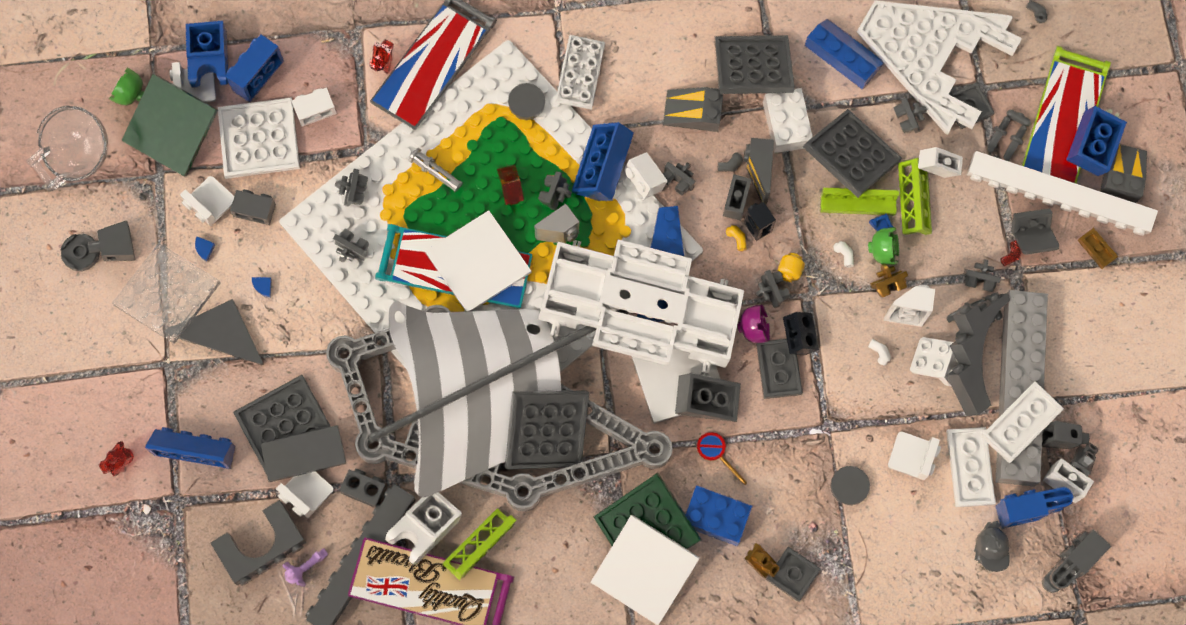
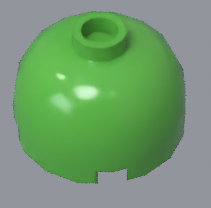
M127 67L124 71L126 73L121 76L109 98L111 101L124 106L131 105L135 100L140 101L144 93L142 91L143 82L141 77Z
M895 227L878 230L873 235L872 242L868 243L869 253H872L874 259L880 264H898V260L895 261V255L899 256L898 234H894V231H896Z

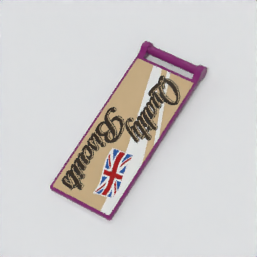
M369 538L363 539L348 592L349 597L455 625H486L497 580H502L503 584L492 625L501 624L510 585L515 577L474 566L459 580L443 565V562L446 560L444 558L426 554L416 565H413L409 561L412 550ZM456 561L450 562L455 569L462 564Z

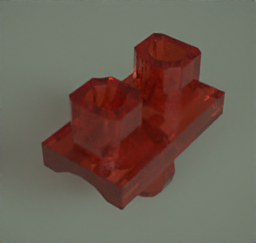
M386 39L381 44L375 42L372 58L369 62L371 69L375 71L383 70L386 74L390 72L393 59L392 50L394 48L392 42Z
M123 441L117 442L114 448L106 454L107 457L99 463V468L103 474L111 472L113 477L117 476L126 464H130L133 461L134 455L131 449L124 448Z

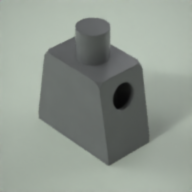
M127 221L98 230L99 240L88 242L89 253L101 252L103 261L135 260L130 228Z
M1053 421L1042 431V447L1072 449L1081 444L1087 445L1090 440L1089 433L1082 432V426L1078 424Z

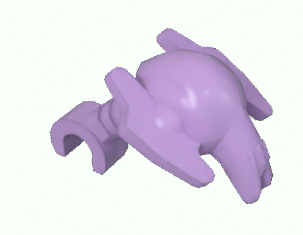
M323 548L319 553L318 551L315 552L312 558L300 567L292 566L289 562H285L282 566L286 569V581L291 584L296 583L302 587L306 586L307 584L302 578L303 572H306L313 565L328 556L326 550Z

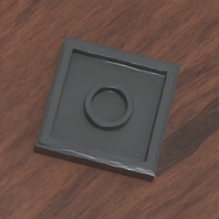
M978 82L949 94L981 111L976 123L995 114ZM958 123L961 130L966 128V126Z
M787 547L776 563L780 569L774 577L768 575L766 580L797 602H800L821 568L790 547Z

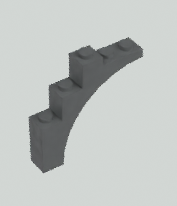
M993 293L987 297V301L974 306H969V304L963 305L958 309L959 312L953 315L962 335L956 337V341L949 345L958 365L954 366L952 371L946 376L966 416L980 415L991 406L983 379V346L987 331L994 317L1010 301L1007 293Z

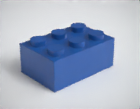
M262 34L258 38L253 39L249 49L239 56L238 62L227 71L226 78L232 91L250 103L284 62L279 46Z
M1097 106L1084 111L1067 161L1096 176L1109 172L1127 122Z
M696 485L686 516L697 532L738 546L752 506Z

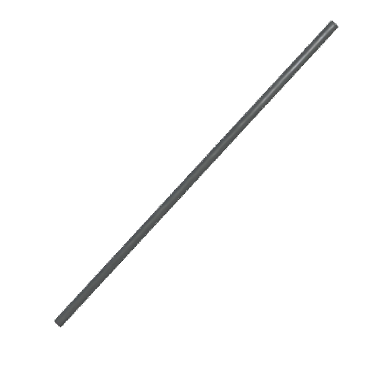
M622 309L616 311L624 314H629V312ZM586 326L368 435V439L372 443L595 331L596 328Z

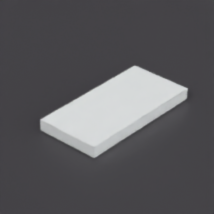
M1035 381L981 437L1010 464L1064 408Z
M986 427L946 430L955 508L996 504L988 443L981 437L986 431Z

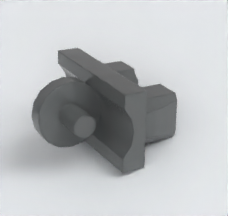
M905 97L901 99L902 103L893 107L897 118L906 114L909 118L900 123L904 133L912 131L918 133L921 130L915 117H918L919 121H923V114L927 112L925 106L919 107L917 102L913 104L914 110L912 111L909 101Z
M667 162L663 172L668 181L666 185H669L674 179L678 182L675 187L677 193L683 196L688 190L692 191L695 180L691 178L694 174L689 170L691 164L686 163L683 166L678 163L675 167L670 162Z
M353 169V172L349 175L348 182L347 176H342L341 181L335 182V187L340 189V195H344L346 190L344 206L349 207L351 204L361 205L363 203L364 193L356 192V186L365 188L368 177L359 174L360 170Z
M556 171L555 175L546 176L545 185L550 187L549 192L541 191L538 199L541 203L548 205L551 210L556 211L559 202H563L565 198L571 197L572 192L568 190L569 184H567V179L562 176L561 172Z
M346 228L340 235L335 234L333 237L335 244L339 246L336 249V253L340 254L339 261L343 263L348 259L352 262L355 258L354 256L364 261L367 257L365 252L369 246L368 241L359 238L355 245L352 244L350 241L354 234Z
M984 259L982 264L975 263L974 268L980 269V272L964 270V275H966L965 286L976 288L977 280L981 278L985 279L982 290L993 292L997 282L1000 283L1001 277L986 274V271H994L993 266H988L987 259Z
M770 270L765 271V274L761 276L762 282L758 284L760 290L756 292L757 297L763 296L765 301L770 300L773 308L779 307L782 302L790 297L789 290L787 288L778 289L777 284L783 281L780 271L772 273Z
M1090 442L1084 448L1080 445L1076 449L1070 465L1088 477L1092 471L1096 460L1095 455L1099 449Z

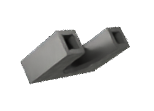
M280 500L262 510L275 533L273 547L264 556L250 558L243 555L228 532L210 543L232 581L237 586L249 583L252 580V576L257 573L259 575L269 570L268 566L273 563H281L286 559V555L291 552L296 553L300 551L306 543Z

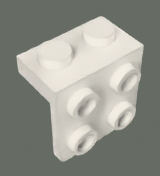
M180 62L172 63L170 79L174 85L205 103L216 100L214 73L204 74L200 81V87L191 88L188 81V69H183Z
M209 176L191 194L187 190L180 194L183 199L181 203L189 211L191 209L196 212L195 216L202 223L205 221L210 226L232 206L234 196L212 176Z
M926 337L920 338L910 371L914 374L939 378L944 385L951 386L946 375L952 371L954 366L958 365L949 346L954 342Z
M899 432L892 449L888 467L925 480L929 475L932 476L935 464H933V460L940 453L941 446H938L940 440L932 437L927 441L905 432Z
M316 471L294 476L285 486L281 483L276 488L280 493L278 497L285 504L290 502L294 506L292 510L300 517L304 515L307 518L334 491L333 487Z

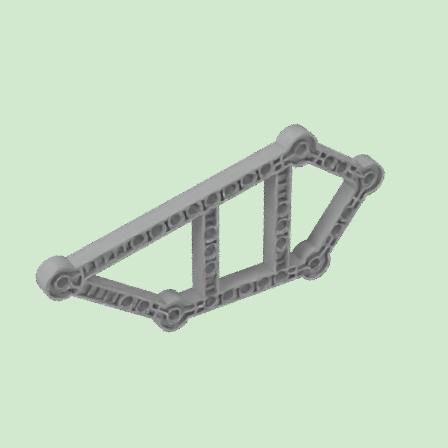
M432 305L423 310L431 313L450 312L448 308L442 305ZM390 329L358 339L346 335L334 338L327 346L326 356L332 368L341 373L360 431L355 441L358 454L364 461L370 464H378L389 460L416 469L419 448L418 420L412 422L405 444L391 440L390 436L386 435L376 440L379 442L376 449L369 448L371 442L368 439V435L382 428L377 426L359 367L362 364V360L396 349L390 336ZM380 339L387 340L383 346H378L377 342ZM343 351L350 352L347 358H340V354ZM561 384V391H573ZM354 387L361 388L358 394H352L351 391ZM589 400L588 407L592 409V412L587 415L586 423L623 443L628 448L535 478L525 473L514 475L512 478L498 474L502 464L500 463L459 483L505 497L512 508L525 512L536 507L541 497L640 465L651 469H659L670 460L673 450L672 442L664 433L659 431L645 433ZM360 405H366L367 409L365 412L360 413L357 411ZM651 446H657L660 449V452L658 454H652L649 451V448ZM415 453L416 458L413 461L406 460L407 454ZM577 470H583L585 476L579 479L575 477L574 473ZM558 476H564L567 479L562 485L557 484L555 480ZM482 477H490L491 482L488 485L481 484ZM521 488H526L529 493L527 496L521 497L518 495V491Z

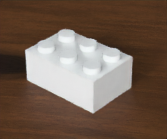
M802 88L794 89V93L765 94L763 106L770 137L774 140V154L804 149V144L813 136Z

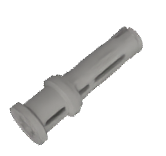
M417 148L411 154L409 162L417 164L422 168L423 172H429L454 192H457L461 187V181L437 165L434 158H429L422 153L420 148ZM438 172H440L442 175H444L445 177H447L450 181H448L447 179H445V178H444L443 176H441Z

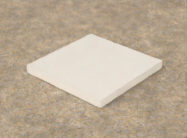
M292 97L217 107L225 179L300 169Z
M490 211L485 212L425 250L426 255L466 312L473 311L531 273L530 268Z
M673 348L669 365L631 356L654 424L681 416L675 414L679 375L688 373L702 375L703 363L689 359V352ZM716 365L710 366L709 375H705V373L703 375L720 379Z
M631 515L591 583L656 625H659L700 557L634 515Z

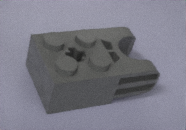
M1094 529L1077 535L1072 541L1074 545L1065 548L1060 553L1059 557L1061 559L1043 577V588L1047 592L1055 593L1068 587L1075 579L1085 575L1110 549L1111 545Z

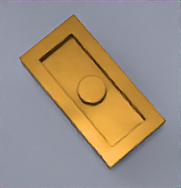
M1092 228L1077 240L1101 269L1118 258L1117 254L1095 228Z

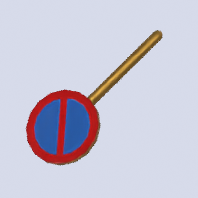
M714 432L703 434L697 442V452L699 455L709 461L720 458L733 474L746 485L747 482L722 456L726 449L722 436Z

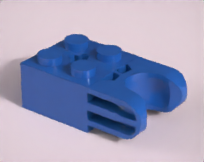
M212 21L186 24L188 81L191 88L200 87L202 76L210 72L217 74L220 85H228L229 83L226 78L228 71L227 31L224 22Z
M1061 487L1036 492L1035 489L1029 490L1018 497L1016 494L1007 495L995 506L1001 529L1040 521L1049 514L1057 513L1073 502V494L1068 488Z

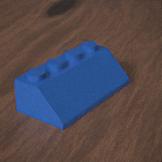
M829 19L819 23L807 36L805 46L861 89L869 83L884 65V62Z
M620 122L594 124L571 192L597 201H612L634 132Z
M162 427L161 430H154L145 447L154 456L231 469L236 446L227 438L220 437L219 440L212 439V436L200 434V437L192 436L193 433L188 431L175 433L173 429Z

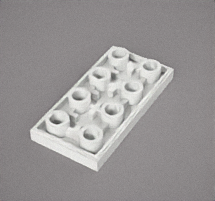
M569 35L556 103L592 110L605 42Z

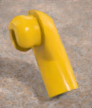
M736 225L727 227L726 234L736 239L737 250H746L745 233Z

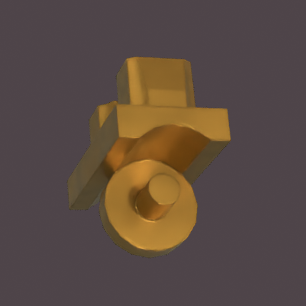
M882 264L880 266L881 271L877 272L876 275L878 278L882 276L884 278L870 283L871 288L876 289L878 295L883 298L891 294L888 286L891 283L894 284L896 291L907 288L905 278L908 277L907 271L902 272L901 270L891 274L896 271L895 267L891 266L888 268L886 264Z
M757 543L754 544L753 550L747 552V556L744 558L763 578H766L768 575L774 577L780 569L776 564L777 562Z

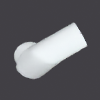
M843 241L835 243L833 246L834 251L837 253L841 252L844 255V267H853V250Z

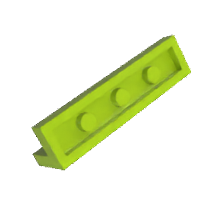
M919 158L898 163L902 233L904 235L917 232L924 235L932 234L928 172L918 168ZM911 165L912 171L906 176L905 167ZM911 182L913 189L908 194L906 193V187ZM912 200L914 201V207L909 212L907 205ZM911 218H914L915 227L908 229L909 221Z
M823 187L820 195V213L888 214L895 216L897 213L896 201L899 197V190L868 189L857 198L848 188Z
M497 508L443 562V565L457 579L461 580L514 526L516 519L512 515L506 517ZM496 515L504 521L499 527H492V519ZM481 531H489L490 536L485 541H479L478 534ZM467 545H476V550L471 555H465V547ZM454 558H462V564L457 569L450 564Z

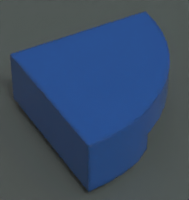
M888 214L869 221L876 231L893 227Z
M197 236L195 240L196 251L207 262L215 244Z
M252 277V284L255 290L262 296L271 298V277Z

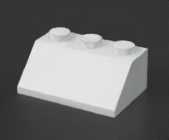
M927 285L915 286L893 302L884 317V321L922 327L933 312L935 289H931Z

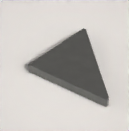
M233 299L165 331L168 336L257 363L261 366L264 365Z

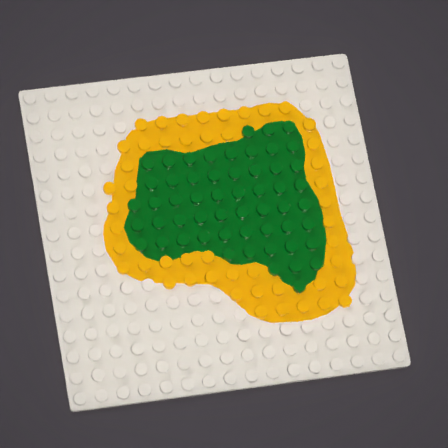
M506 40L450 84L416 130L401 123L282 217L280 224L372 331L376 333L389 329V309L394 301H399L422 311L432 305H442L448 308L450 312H466L455 295L375 279L376 272L379 271L388 234V224L448 237L485 212L490 211L516 250L532 254L531 273L528 275L520 309H534L540 312L557 243L540 241L535 238L534 225L555 211L551 210L548 205L541 203L538 197L541 191L549 192L550 187L545 185V178L547 175H555L556 171L561 172L562 176L567 179V184H569L568 190L572 191L592 128L570 105L555 102L557 91L510 40ZM519 84H534L543 92L545 106L538 117L531 120H522L515 117L509 110V93ZM417 148H420L422 153L429 158H434L437 165L461 181V187L457 192H454L429 172H423L422 168L417 164L409 162L411 154ZM625 164L623 165L612 201H597L572 193L570 198H565L563 202H559L557 209L566 204L579 221V234L575 240H577V243L578 241L581 242V248L614 256L618 239L650 248L658 208L664 206L654 195L643 198L630 178L626 176L624 171ZM353 169L360 170L359 174L368 177L365 188L356 186V192L364 193L363 203L361 205L351 204L349 207L344 206L346 190L344 195H340V189L335 187V182L341 181L342 176H347L348 182L349 175L353 172ZM438 172L441 176L450 181L447 177ZM680 225L684 257L691 258L694 261L702 254L703 249ZM346 228L354 234L350 241L352 244L355 245L359 238L368 241L369 246L365 252L367 255L366 259L363 261L354 256L355 258L352 262L348 259L343 263L339 261L340 254L336 253V249L339 246L333 240L335 234L340 235ZM395 233L386 270L387 275H391L400 233ZM568 241L565 244L573 245V241ZM622 290L620 297L628 299L630 298V293ZM485 302L473 311L517 310L519 308ZM602 305L603 307H606V309L608 310H620L618 308H610L607 305ZM396 311L395 320L398 323H404V315L400 311ZM547 322L549 329L551 331L553 324ZM577 323L576 329L560 326L558 336H555L556 329L552 336L554 342L586 327V325ZM527 325L526 328L529 333H540V328L537 325ZM596 330L557 349L560 372L592 346ZM380 339L384 344H386V339ZM397 349L392 350V354L407 370Z

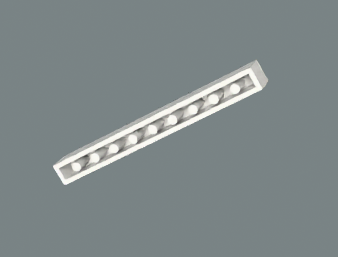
M978 151L973 154L966 174L971 176L970 179L973 181L981 182L983 180L989 182L988 185L991 187L999 188L1001 186L1007 188V192L1013 194L1019 192L1025 194V198L1031 200L1037 198L1043 200L1042 203L1050 206L1056 204L1061 206L1060 209L1071 212L1074 210L1079 212L1078 215L1086 218L1092 216L1097 218L1098 222L1105 224L1110 222L1119 229H1132L1133 233L1141 236L1152 231L1158 210Z

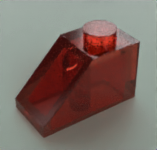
M516 166L498 168L497 173L505 204L514 205L524 201Z

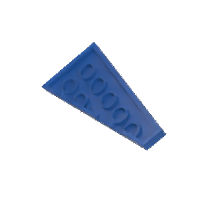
M678 206L658 208L650 248L684 256ZM664 300L657 302L658 307L661 309L668 307L667 302ZM637 313V317L647 319L654 322H665L661 319L648 318L645 315Z

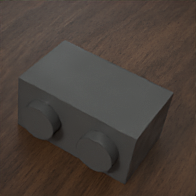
M733 174L723 212L724 217L741 221L752 179Z
M236 190L230 212L233 217L270 226L276 204L273 198L267 194H261L260 196L250 190Z

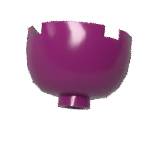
M762 304L751 306L744 310L741 315V322L737 323L739 333H743L745 339L752 343H765L770 340V326L765 318L768 316Z

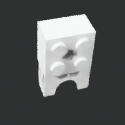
M439 492L428 497H422L388 531L385 540L390 544H395L400 539L411 540L415 548L411 551L409 561L416 565L459 523L462 512Z

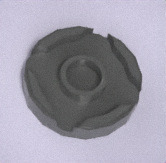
M519 84L509 93V110L519 119H534L544 110V94L534 84Z
M75 234L67 238L61 246V259L64 264L74 271H85L93 267L99 259L100 252L90 254L88 242L95 240L87 234Z
M846 466L835 472L831 479L830 489L838 502L852 506L861 503L867 497L870 491V482L863 470L854 466Z

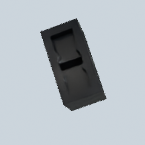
M764 202L759 205L755 203L748 208L744 224L754 239L758 241L773 231L776 219Z
M794 312L783 317L789 354L807 355L819 350L812 313Z

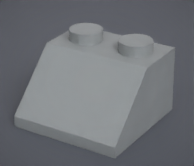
M566 204L534 225L535 238L540 241L553 243L572 242L579 234V221Z

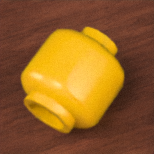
M788 253V255H784L781 258L777 271L781 272L784 281L792 282V280H799L801 278L805 263L800 255Z

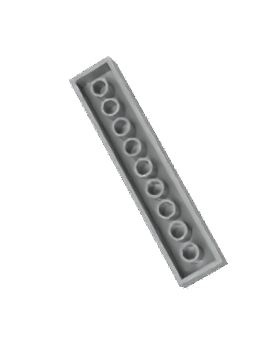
M1009 290L1007 292L1010 301L1004 305L999 417L1035 381L1044 389L1048 294ZM1042 432L1010 464L997 452L995 483L1033 487L1040 483Z

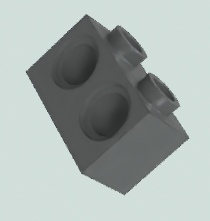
M356 468L355 471L349 469L340 487V493L375 508L380 504L387 489L383 483L384 480L376 476L369 478L365 476L366 473ZM354 479L360 480V484L356 488L350 487V483ZM371 487L378 488L377 494L373 496L368 494V490Z

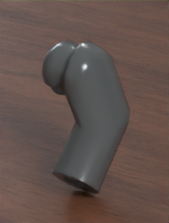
M1030 0L1026 8L1034 12L1038 23L1046 22L1047 13L1045 7Z
M734 153L728 162H718V171H736L743 162L742 155Z

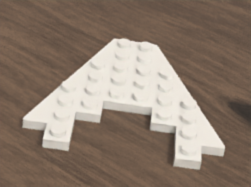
M874 1L857 31L921 106L926 107L929 116L947 135L955 121L972 129L981 114V111L949 95L956 79L940 71L954 46L972 54L980 39L1013 56L1022 39L1006 31L1013 18L1011 15Z

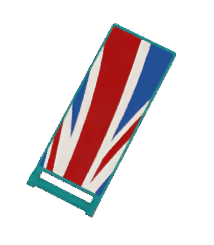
M388 224V234L379 271L376 272L375 279L454 295L425 253V250L447 236ZM395 233H400L391 275H387L386 270ZM518 251L530 268L532 254ZM528 275L487 302L520 309Z

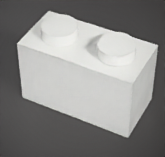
M319 88L311 94L299 95L294 100H291L301 127L336 114L327 88Z
M938 147L920 150L918 168L943 178L961 175L963 157Z
M647 152L629 159L624 168L626 176L630 178L644 199L661 192L668 182Z
M1062 458L1050 467L1043 479L1045 483L1054 489L1066 487L1071 490L1074 503H1077L1086 496L1094 482Z

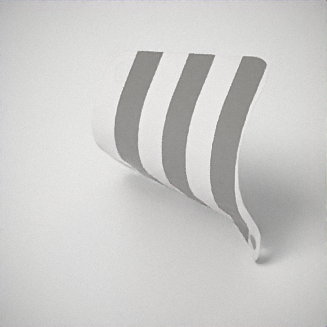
M394 301L389 309L390 336L407 368L417 411L554 343V339L550 335L551 331L548 323L538 319L540 312L534 309L431 313L407 306L399 301ZM396 311H400L404 315V323L401 324L395 320ZM527 325H537L540 328V333H529L526 328ZM557 350L418 419L419 448L414 488L418 496H431L505 462L512 392L561 391Z

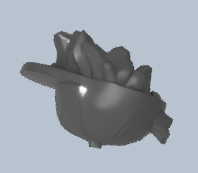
M994 521L992 524L988 522L985 525V528L977 536L974 549L976 553L975 560L982 564L986 570L992 572L1003 571L1010 565L1009 541L1006 534L999 529L1000 524L998 521Z

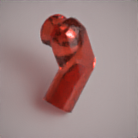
M1016 240L1009 244L1010 254L1000 258L1001 264L1004 267L1020 258L1021 250Z

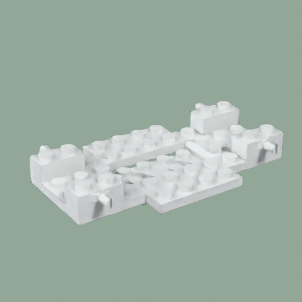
M619 239L614 256L581 248V242L578 241L577 243V240L573 241V245L562 242L557 243L538 317L539 320L553 324L550 335L553 336L556 329L555 336H558L560 326L576 329L578 323L596 328L592 344L595 347L664 365H669L672 349L674 348L689 352V359L703 363L702 375L704 373L709 375L711 365L726 368L731 358L744 290L727 286L728 280L721 279L720 284L689 276L691 258ZM622 290L628 291L630 298H621L620 292ZM664 300L667 302L668 307L661 309L658 307L657 302ZM602 305H607L610 308L626 310L629 313L642 314L648 318L661 319L667 323H676L677 326H670L650 321L647 319L627 315L624 313L606 309V307H603Z

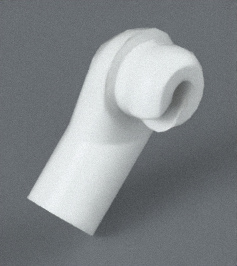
M872 339L868 347L878 352L880 356L878 358L879 364L887 365L888 361L891 360L888 348Z

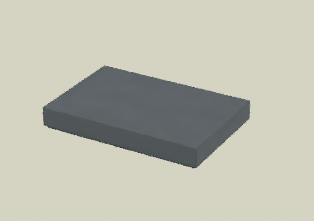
M787 339L756 343L763 398L771 399L802 395L798 358L795 354H789Z

